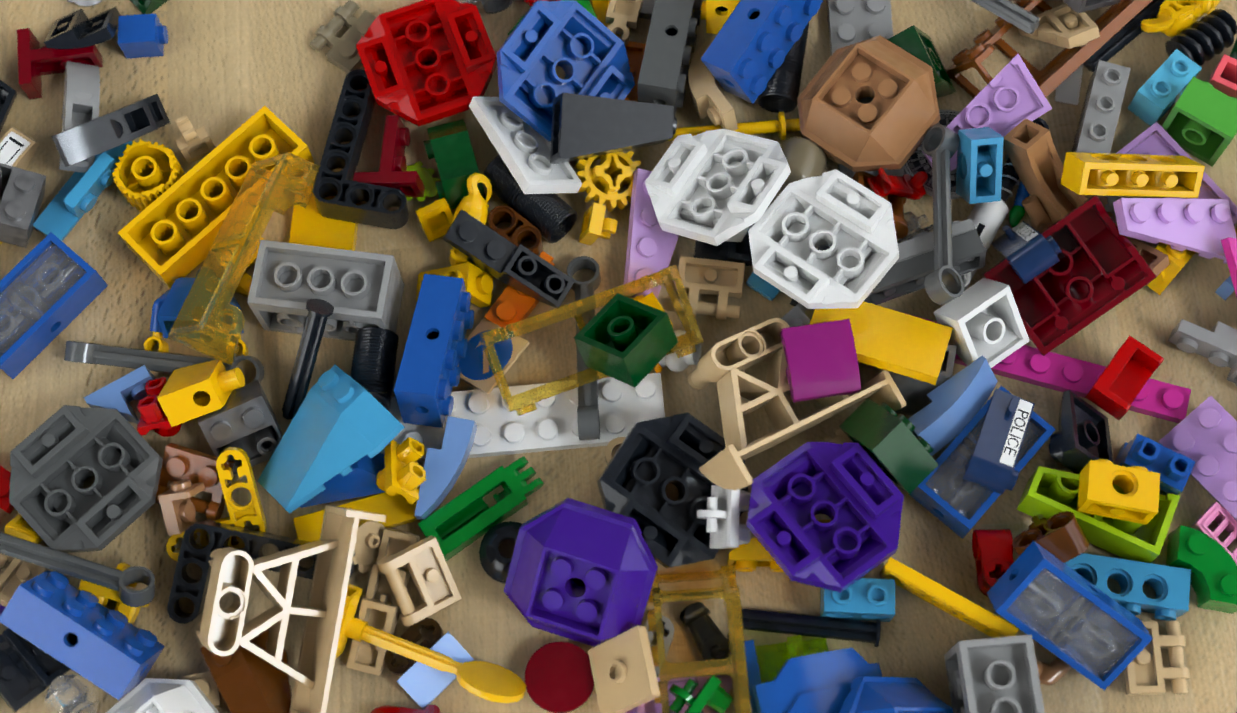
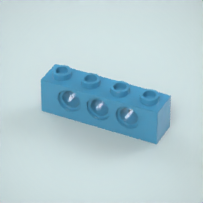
M1082 553L1065 563L1133 615H1140L1141 612L1154 613V618L1174 621L1176 617H1180L1189 611L1191 569ZM1107 579H1114L1119 583L1121 587L1120 594L1113 593L1108 588ZM1143 584L1153 587L1156 593L1155 599H1150L1143 593Z

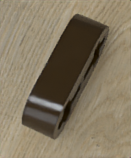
M425 618L413 624L400 638L417 643L422 637L419 631L423 627L428 630L434 627L435 630L432 634L435 639L432 642L423 640L419 644L430 649L444 634L437 621L432 618ZM387 650L384 657L387 668L398 676H402L417 662L407 658L409 662L407 666L403 667L399 664L394 667L393 664L396 662L395 653Z

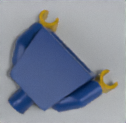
M202 268L197 271L195 278L180 277L176 279L171 289L154 301L150 322V331H153V333L144 342L145 350L153 351L154 346L159 343L158 352L168 353L169 345L162 339V336L175 339L226 340L227 335H231V340L226 345L228 355L233 359V348L241 345L243 347V355L248 356V347L241 340V333H244L241 307L233 293L225 290L223 281L216 278V274L212 270Z

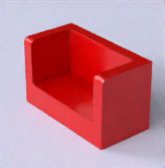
M1129 335L1085 398L1117 420H1120L1128 412L1132 402L1153 372L1163 362L1164 358Z

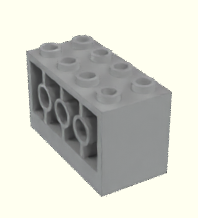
M260 240L247 303L264 330L302 335L308 315L306 309L307 301L311 299L327 301L334 307V311L327 319L323 337L355 341L356 332L364 327H379L396 333L404 282L394 255Z
M1032 634L958 641L944 655L953 713H1045Z

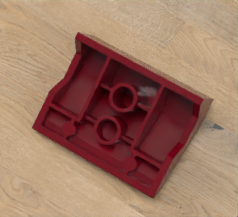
M1097 195L1092 196L1041 232L1044 238L1051 235L1062 252L1057 255L1060 260L1058 263L1026 284L1020 280L1006 258L982 274L986 279L1010 286L1028 337L1043 356L1157 278L1134 245L1124 235L1119 234L1118 227L1107 214Z

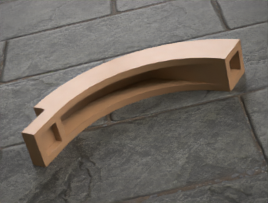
M1025 118L1004 136V145L1016 173L1028 193L1037 196L1053 224L1088 200L1085 195H1078L1060 184L1064 165L1057 154L1049 129ZM1125 236L1134 245L1156 276L1170 265L1168 255L1138 239Z

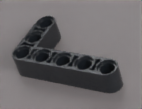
M356 69L347 74L343 83L313 187L315 202L319 213L326 218L387 229H399L409 219L405 194L396 188L353 181L354 172H356L376 101L365 70ZM345 141H349V142H350V143H348V144H341L342 142H345ZM342 168L341 171L333 172L334 169ZM328 196H335L333 199L330 200L324 199ZM360 201L367 202L364 205H356V203ZM390 207H399L395 211L387 210Z
M201 520L194 523L183 535L168 601L169 616L175 622L186 624L193 621L203 612L211 573L209 560H213V557L209 556L215 549L229 547L228 540L231 536H238L244 541V552H247L252 560L264 557L262 548L267 543L274 544L280 552L311 542L210 520ZM196 529H204L209 533L210 542L207 546H201L195 541L194 532ZM317 554L312 555L314 558L313 566L304 568L298 564L296 576L313 580ZM353 559L349 579L353 575L356 568ZM188 563H196L201 567V579L194 580L188 576L186 572ZM281 565L266 570L280 573ZM181 597H187L193 601L195 605L193 613H185L180 609L179 599Z

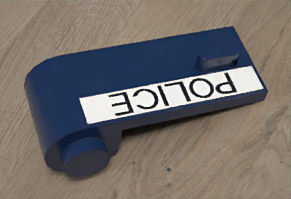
M1024 221L1012 229L1005 225L1002 228L1005 234L991 243L993 248L1007 259L1024 284L1058 263L1060 260L1057 255L1062 252L1051 235L1044 238L1041 233Z
M997 388L995 389L977 443L967 462L962 479L1003 495L1006 489L1013 490L1019 476V471L1014 470L1035 403Z

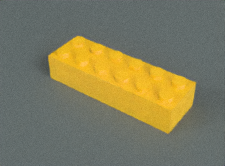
M264 105L124 226L118 234L126 245L171 289L176 279L187 276L314 164L315 161L308 145Z

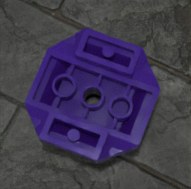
M806 442L753 479L747 527L791 581L841 593L896 553L904 495L859 443ZM825 514L831 519V522L821 523L815 518V515Z
M566 498L554 507L526 521L520 527L504 592L532 627L595 647L637 625H642L658 566L641 535L642 532L636 519ZM572 578L581 579L585 586L575 584Z

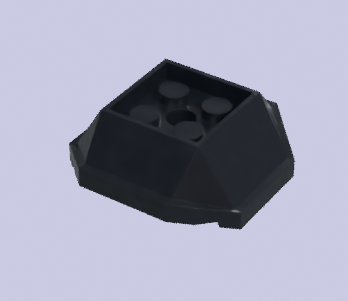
M688 412L638 422L634 424L597 480L604 509L636 519L642 532L641 535L655 561L665 568L714 559L720 550L710 548V533L706 532L707 520L698 519L697 510H707V497H711V486L716 485L705 477L699 468L725 449L724 438ZM668 483L674 484L679 491L676 501L670 500L665 493ZM748 486L741 489L749 492Z

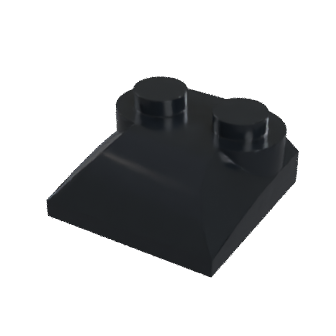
M1064 391L1060 404L1059 431L1051 435L1048 445L1052 458L1057 462L1059 461L1075 474H1080L1090 460L1106 459L1113 462L1108 418L1072 391Z

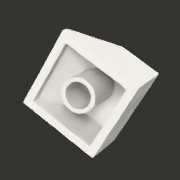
M981 279L965 290L961 296L933 312L938 324L953 328L948 344L957 346L956 354L967 366L983 355L992 368L1030 341L1010 286L991 279Z

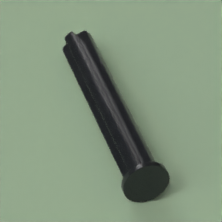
M1152 0L1085 61L1083 65L1090 72H1093L1099 60L1105 62L1110 60L1143 32L1140 27L1142 20L1157 18L1160 5L1165 0Z
M311 299L306 304L308 315L282 408L283 417L287 420H293L307 395L326 322L334 311V307L329 302L321 299Z
M742 609L739 622L742 630L874 643V647L879 646L881 631L880 619H876V622L752 609Z

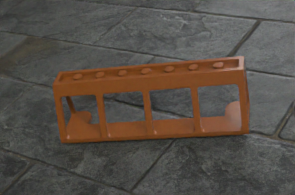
M1044 0L1016 1L1018 6L1029 12L1034 7L1042 13L1053 9ZM1121 0L1120 3L1112 5L1094 21L1099 29V38L1091 40L1081 47L1064 48L1040 71L1020 55L1044 96L1047 97L1152 0ZM1000 17L994 21L997 26L991 31L987 29L974 38L975 45L970 50L965 48L952 58L954 64L946 70L949 77L973 98L976 97L980 90L960 72L975 68L988 84L993 78L981 63L995 50L992 45L996 46L1010 60L1019 54L1001 38L1014 25Z

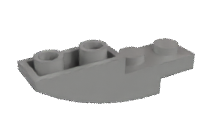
M66 62L62 132L99 117V66ZM95 156L65 167L60 157L59 170L86 173L93 165Z
M1182 319L1172 330L1168 342L1175 344L1183 352L1196 353L1206 357L1210 363L1216 366L1231 368L1227 380L1235 383L1237 386V330L1220 321L1211 330H1207Z

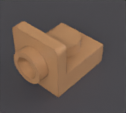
M190 479L176 481L170 484L169 490L158 496L168 535L181 534L196 523V509L190 498L205 490L204 482L191 484Z

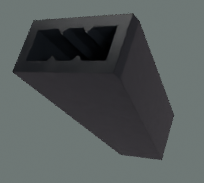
M561 93L553 99L550 163L559 164L668 141L673 138L677 129L674 106Z

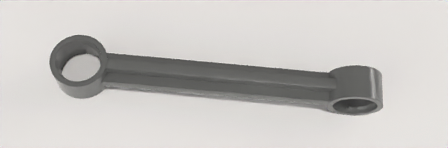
M936 124L926 132L922 141L923 152L932 157L934 271L925 277L924 286L933 302L944 305L961 296L964 291L963 280L957 270L953 268L950 158L958 149L959 135L957 132L941 124Z
M587 256L573 259L567 267V275L574 279L573 275L581 269H590L595 272V276L591 280L585 282L575 280L571 287L575 291L576 335L595 316L594 291L601 283L598 263L593 258ZM576 344L579 440L600 439L597 371L585 365Z
M66 341L64 361L138 369L145 365L149 371L172 373L178 368L215 360V358L76 341ZM243 355L232 360L219 359L223 362L226 371L236 368L237 364L242 360H250L256 367V376L253 381L259 380L261 383L264 378L263 364L253 356Z
M0 532L1 554L119 591L120 600L131 607L147 605L155 596V576L148 568L134 566L120 571ZM132 583H143L148 586L142 590L126 588V586Z

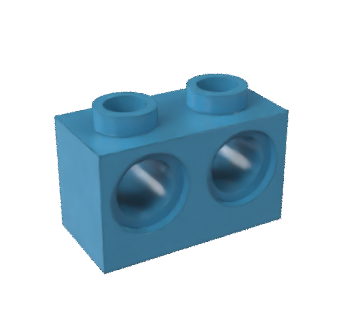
M860 578L841 593L820 588V617L858 621H876V619H880L881 622H890L895 616L894 579Z

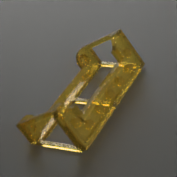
M290 152L252 163L169 332L168 339L232 366L239 352L237 345L245 325V318L240 309L230 304L231 299L273 212L285 215L287 209L294 205L307 207L313 195L320 168L319 165ZM276 164L273 172L264 168Z
M673 265L649 276L641 277L640 279L550 311L508 324L504 328H495L482 333L479 339L507 411L516 410L518 416L537 410L536 402L602 379L608 375L589 368L512 396L494 345L570 318H575L581 331L585 327L582 314L604 307L617 293L629 298L664 286L685 330V334L676 337L678 343L666 355L676 352L677 358L697 352L695 345L704 341L677 266ZM673 281L678 292L681 304L671 284V282Z

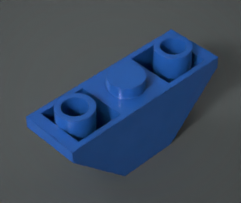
M378 453L372 458L365 455L351 465L352 472L344 477L340 473L323 484L326 488L324 491L301 505L300 508L385 492L379 489L376 484L378 472L385 468L384 454Z

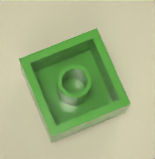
M1193 76L1162 127L1184 151L1213 167L1237 133V98L1230 97L1215 89L1209 82L1199 80Z

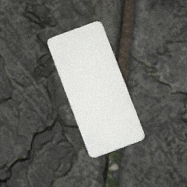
M1083 64L1056 88L1055 101L1078 104Z

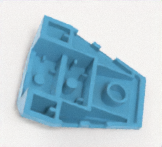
M335 364L330 370L324 372L311 387L257 481L290 514L324 491L326 488L323 484L340 473L344 477L353 471L351 465L365 455L372 458L380 453L405 427L364 387Z

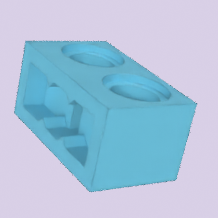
M1176 49L1136 92L1127 109L1149 126L1153 125L1178 101L1192 77H1197L1202 67Z

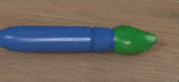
M1021 180L1014 205L1008 217L1012 228L1017 226L1025 214L1022 201L1030 195Z

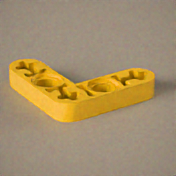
M238 447L224 449L218 456L216 469L229 517L214 521L234 524V526L243 528L246 525V521H251L252 525L259 526L257 531L266 532L267 523L247 453ZM229 455H233L235 460H241L242 463L237 467V473L239 478L246 475L247 480L241 479L231 484L228 483V480L234 478L232 468L224 466V463L229 459ZM238 487L247 488L251 493V501L245 505L237 504L232 498L233 490ZM196 529L194 539L196 540L198 537L196 533L200 532V543L202 546H207L209 544L208 532L204 529ZM185 531L181 534L171 535L167 541L166 551L174 561H178L180 548L176 549L175 545L178 543L179 538L183 537ZM233 536L229 538V547L236 549L245 547L244 541L240 537L236 536L238 540L236 542L233 541Z

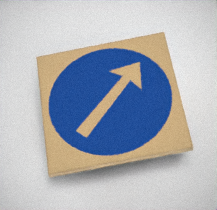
M483 318L467 338L465 358H460L458 367L461 369L460 379L489 395L530 344L529 341Z

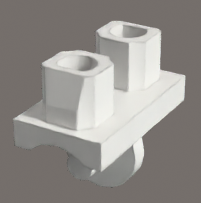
M718 485L711 486V497H707V510H697V518L707 520L706 532L710 533V548H738L739 545L750 542V529L747 525L739 524L740 512L749 510L750 492L741 489H724Z

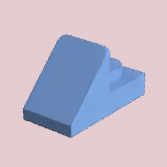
M143 365L87 395L84 399L91 408L117 409L127 421L138 424L139 420L130 402L147 397L148 395L144 389L146 382L155 379V377Z

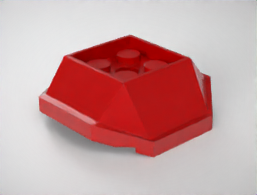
M422 0L380 14L370 25L365 36H362L356 44L377 105L399 115L418 127L470 110L469 104L473 96H484L497 67V57L477 6L466 2L463 4L456 0ZM429 61L435 62L430 66L423 65L424 63Z

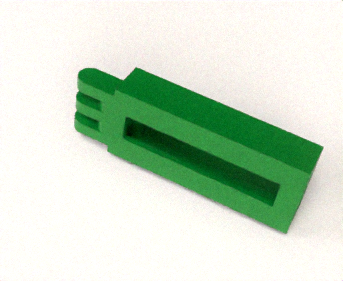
M524 456L506 468L500 466L418 523L420 530L426 538L430 535L436 537L446 561L485 535L493 526L502 523L528 504L527 497L544 485L541 478H537L527 484V481L536 474L533 467L526 469L521 474L519 473V470L529 463ZM501 485L504 490L499 494L493 495L497 503L489 508L483 497Z

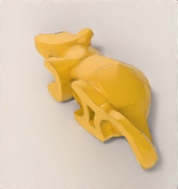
M1165 0L1160 5L1157 18L1142 20L1140 27L1144 32H1162L1164 35L1174 37L1184 29L1190 28L1201 16L1209 15L1215 10L1221 0Z
M473 173L467 179L469 195L464 196L454 212L453 220L463 210L486 225L489 207L487 203L492 195V184L485 175ZM480 182L486 186L487 193L485 199L480 194L477 186ZM452 246L449 255L451 266L469 262L467 255Z

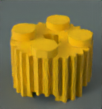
M139 139L138 143L132 141L131 146L129 144L126 145L127 148L122 152L124 156L118 157L120 162L115 163L116 168L112 172V176L116 186L132 207L135 206L139 212H142L185 175V172L171 149L166 148L164 144L159 145L158 142L152 144L151 141L146 142Z

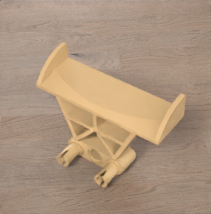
M772 318L716 343L700 357L698 367L688 375V382L695 390H702L710 382H717L725 449L699 468L700 472L711 482L724 489L739 490L753 483V479L743 460L780 444L857 403L861 405L867 398L878 405L884 402L893 411L905 407L906 401L887 370L882 371L862 385L859 393L816 399L824 407L798 419L785 397L791 394L789 383L784 385L787 361L780 335L783 328L790 327L786 321L780 318ZM768 359L765 382L743 372V370ZM740 396H742V397H744V398H746V399H748V400H750V401L747 402V403H745V404H743V405H741V397H740ZM764 406L776 430L747 444L743 416Z
M326 505L320 540L253 560L247 552L233 547L213 550L209 556L213 557V560H209L211 573L203 617L197 624L200 631H196L202 645L219 656H228L234 653L239 645L295 679L289 713H326L359 519L386 522L387 515ZM317 554L308 606L291 604L299 559ZM281 565L276 590L261 571ZM253 579L274 604V607L269 608L244 625L250 586ZM227 592H232L234 596L232 605L226 610H221L219 606L221 597ZM289 614L306 616L297 671L281 662ZM270 627L266 652L249 642Z

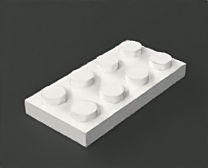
M473 96L469 108L524 194L578 193L583 183L569 162L550 163L551 142H548L500 102L499 97Z

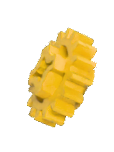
M632 150L626 154L620 151L579 159L575 168L579 170L576 174L583 184L578 192L585 191L587 193L584 200L586 203L593 199L598 204H605L608 212H612L616 205L620 210H623L628 205V202L631 203L633 174L642 164L641 161L633 162L631 160L634 154ZM600 159V163L598 165H595L594 168H590L591 164L594 161ZM627 185L626 191L618 194L620 187Z

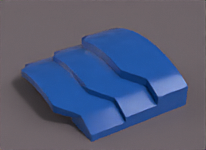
M846 648L790 658L786 660L774 681L754 685L752 689L758 713H840L844 700L852 690L850 686L854 677H882L879 663L869 664L853 648Z

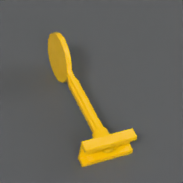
M352 584L348 585L335 660L344 652L348 638L358 642L363 640L437 670L453 673L464 689L480 698L493 702L512 703L518 702L524 697L526 684L522 678L502 666L482 661L459 663L449 656L368 625V622L354 617L363 589Z

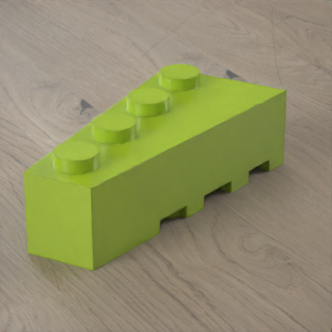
M1038 466L1027 481L1016 510L1032 517L1038 516L1039 519H1048L1060 512H1072L1089 543L1126 560L1152 563L1160 555L1180 495L1171 493L1167 495L1159 494L1158 513L1147 525L1077 512L1080 474ZM1113 484L1114 489L1118 493L1124 494L1121 487Z

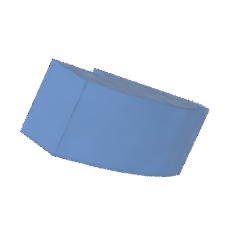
M983 355L928 393L927 396L931 403L908 418L915 427L912 431L915 437L921 436L933 448V451L930 453L931 456L946 446L966 427L983 407L998 381Z
M448 416L441 450L427 448L423 468L426 471V481L420 485L419 500H417L414 514L418 520L426 519L440 506L463 471L477 431V424L474 420Z

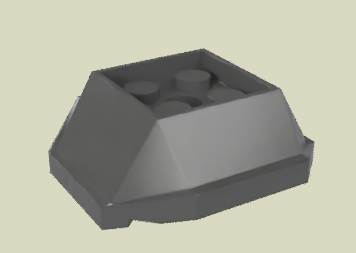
M64 405L10 451V466L12 469L9 502L51 549L64 553L101 551L155 503L163 459L117 409L81 408L80 406ZM95 476L93 485L83 489L85 480Z

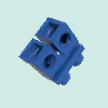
M1138 433L1133 440L1121 446L1114 461V465L1124 467L1142 466L1150 472L1160 473L1159 494L1167 495L1168 493L1178 495L1182 493L1196 463L1192 459Z

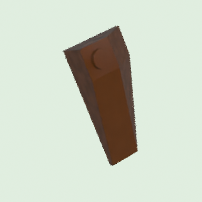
M270 627L249 642L266 652ZM239 645L234 653L228 656L216 655L204 646L200 648L230 713L290 712L292 692L288 674ZM284 647L281 662L288 666V653Z

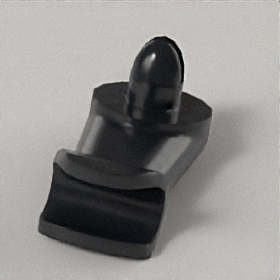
M696 602L688 605L681 611L680 619L685 627H689L703 660L712 667L726 665L733 656L731 643L709 616L710 610L703 603Z

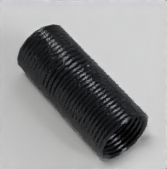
M809 23L804 28L800 39L794 43L786 55L783 64L777 68L767 83L764 92L758 96L757 103L763 109L775 113L780 111L787 113L797 108Z
M500 155L495 157L484 170L483 175L492 184V192L503 200L506 205L533 224L548 243H555L562 239L575 224L577 212L558 195L524 194Z
M364 327L356 332L350 377L368 392H374L370 394L390 412L399 336L389 329Z

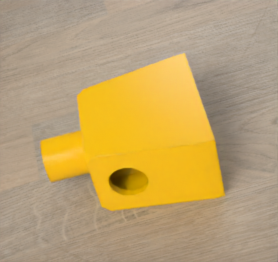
M215 359L175 369L157 399L171 427L224 407L232 390L245 386V378L240 368L237 367L226 371L223 362Z

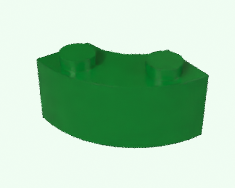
M1180 525L1168 534L1166 566L1191 569L1190 584L1196 593L1198 608L1231 614L1237 612V565L1230 554L1210 536L1190 527Z

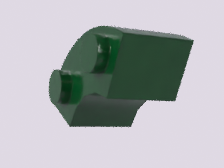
M464 119L427 128L430 140L424 141L428 159L435 158L441 180L435 182L439 199L445 198L451 210L457 208L464 196L469 195L467 188L468 177L473 173H480ZM480 182L477 186L480 194L485 199L484 187Z

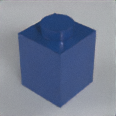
M156 13L118 16V45L126 59L164 56V44H168V31L166 25L161 24Z

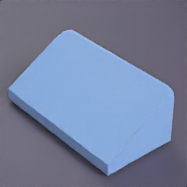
M449 632L430 648L433 651L449 656L459 663L474 661L471 655ZM416 662L397 680V683L424 710L456 679V675Z

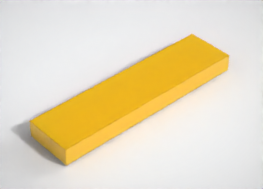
M385 492L337 506L387 515L386 522H379L385 528H393L418 521L414 515L417 501L412 505L400 494L389 496ZM325 509L293 518L297 539L308 542L320 540ZM359 519V525H358V526L360 527V526H361L362 524H364L365 522H368V521H371V520Z

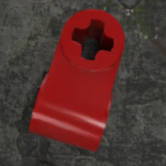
M1010 529L973 530L972 551L976 564L977 585L982 594L987 597V592L997 582L996 579H999L1014 563L1013 538ZM995 573L996 579L990 578V575Z

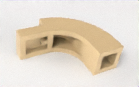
M714 34L700 46L693 56L688 74L689 86L694 108L700 120L709 116L715 126L720 125L722 129L735 131L738 129L734 108L720 91L721 85L701 61V57L717 35Z

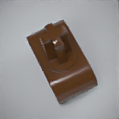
M497 206L490 211L488 215L490 229L516 246L524 241H533L535 245L527 249L538 256L543 251L542 237L540 231L533 224L508 206ZM505 221L511 223V225L505 229H499L496 227L497 224H499L500 222Z
M1069 511L1060 512L1048 519H1039L1038 516L1032 517L1033 523L1028 526L1027 530L1017 535L1012 542L1018 556L1035 541L1063 563L1079 556L1089 546V542L1076 517Z

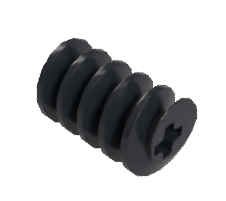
M1213 10L1200 21L1193 23L1190 28L1184 29L1180 34L1166 41L1165 48L1168 57L1178 49L1196 64L1202 66L1205 61H1210L1214 54H1220L1224 51V48H1229L1234 44L1233 36L1237 33L1236 21L1225 10Z

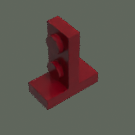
M30 28L17 29L19 86L29 99L42 98L41 76L65 73L67 61L99 66V68L103 67L102 55L96 45L75 49L47 48L46 46L40 48V43Z
M386 115L379 172H354L353 181L401 190L406 197H424L425 185L417 171H406L407 162L404 154L405 147L410 144V131L408 127L404 126L399 115Z

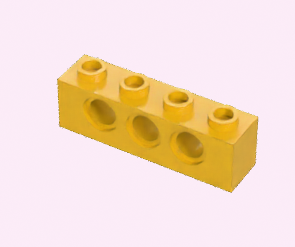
M1066 152L1060 184L1078 195L1198 198L1205 166L1188 157L1178 155Z

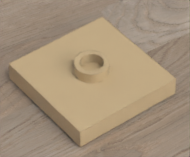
M637 625L588 650L600 713H625L661 696L645 626Z

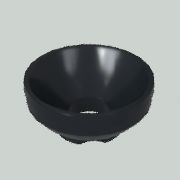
M513 521L499 523L489 529L481 541L479 550L480 562L487 575L495 581L506 583L512 558H505L500 555L499 546L506 539L516 541L522 523Z

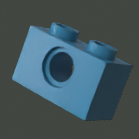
M990 127L958 130L959 146L957 149L956 193L969 204L1001 201L1004 137Z

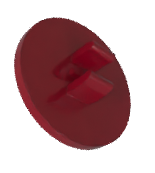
M552 642L542 646L531 656L525 669L524 679L530 698L540 708L551 713H568L578 709L589 699L595 686L589 656L583 649L569 642Z

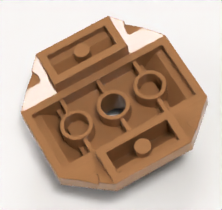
M881 35L837 49L797 98L802 137L816 143L825 154L853 172L879 170V168H887V170L901 169L921 145L926 132L940 121L932 67ZM865 97L873 98L869 103H860V100Z

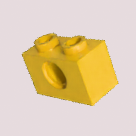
M1106 459L1090 460L1080 472L1077 512L1147 525L1158 513L1160 473L1150 472L1142 466L1124 467L1114 465L1113 462ZM1113 484L1121 487L1124 494L1118 493L1114 489Z

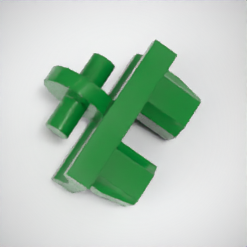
M712 675L711 678L709 677L695 698L692 696V693L698 684L692 679H689L683 688L673 684L669 692L676 699L669 709L674 713H679L686 704L689 707L684 713H700L705 705H707L717 713H724L733 698L719 686L722 681Z

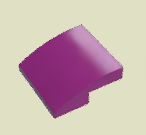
M849 319L789 327L781 330L780 335L787 361L786 375L793 402L859 393L861 391L858 359Z

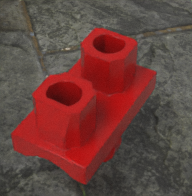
M166 377L146 382L144 389L148 396L141 399L137 406L141 415L137 430L141 436L146 435L150 430H154L160 436L171 437L176 435L181 429L182 424L171 427L157 399L167 382Z

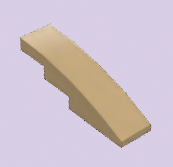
M385 528L377 562L386 556L396 554L419 542L420 536ZM374 563L366 597L361 602L358 619L368 622V625L394 635L401 610L385 574H381L377 564ZM405 564L398 568L407 589L411 574ZM352 640L346 668L380 676L385 665L384 657L387 650L363 640L361 642Z

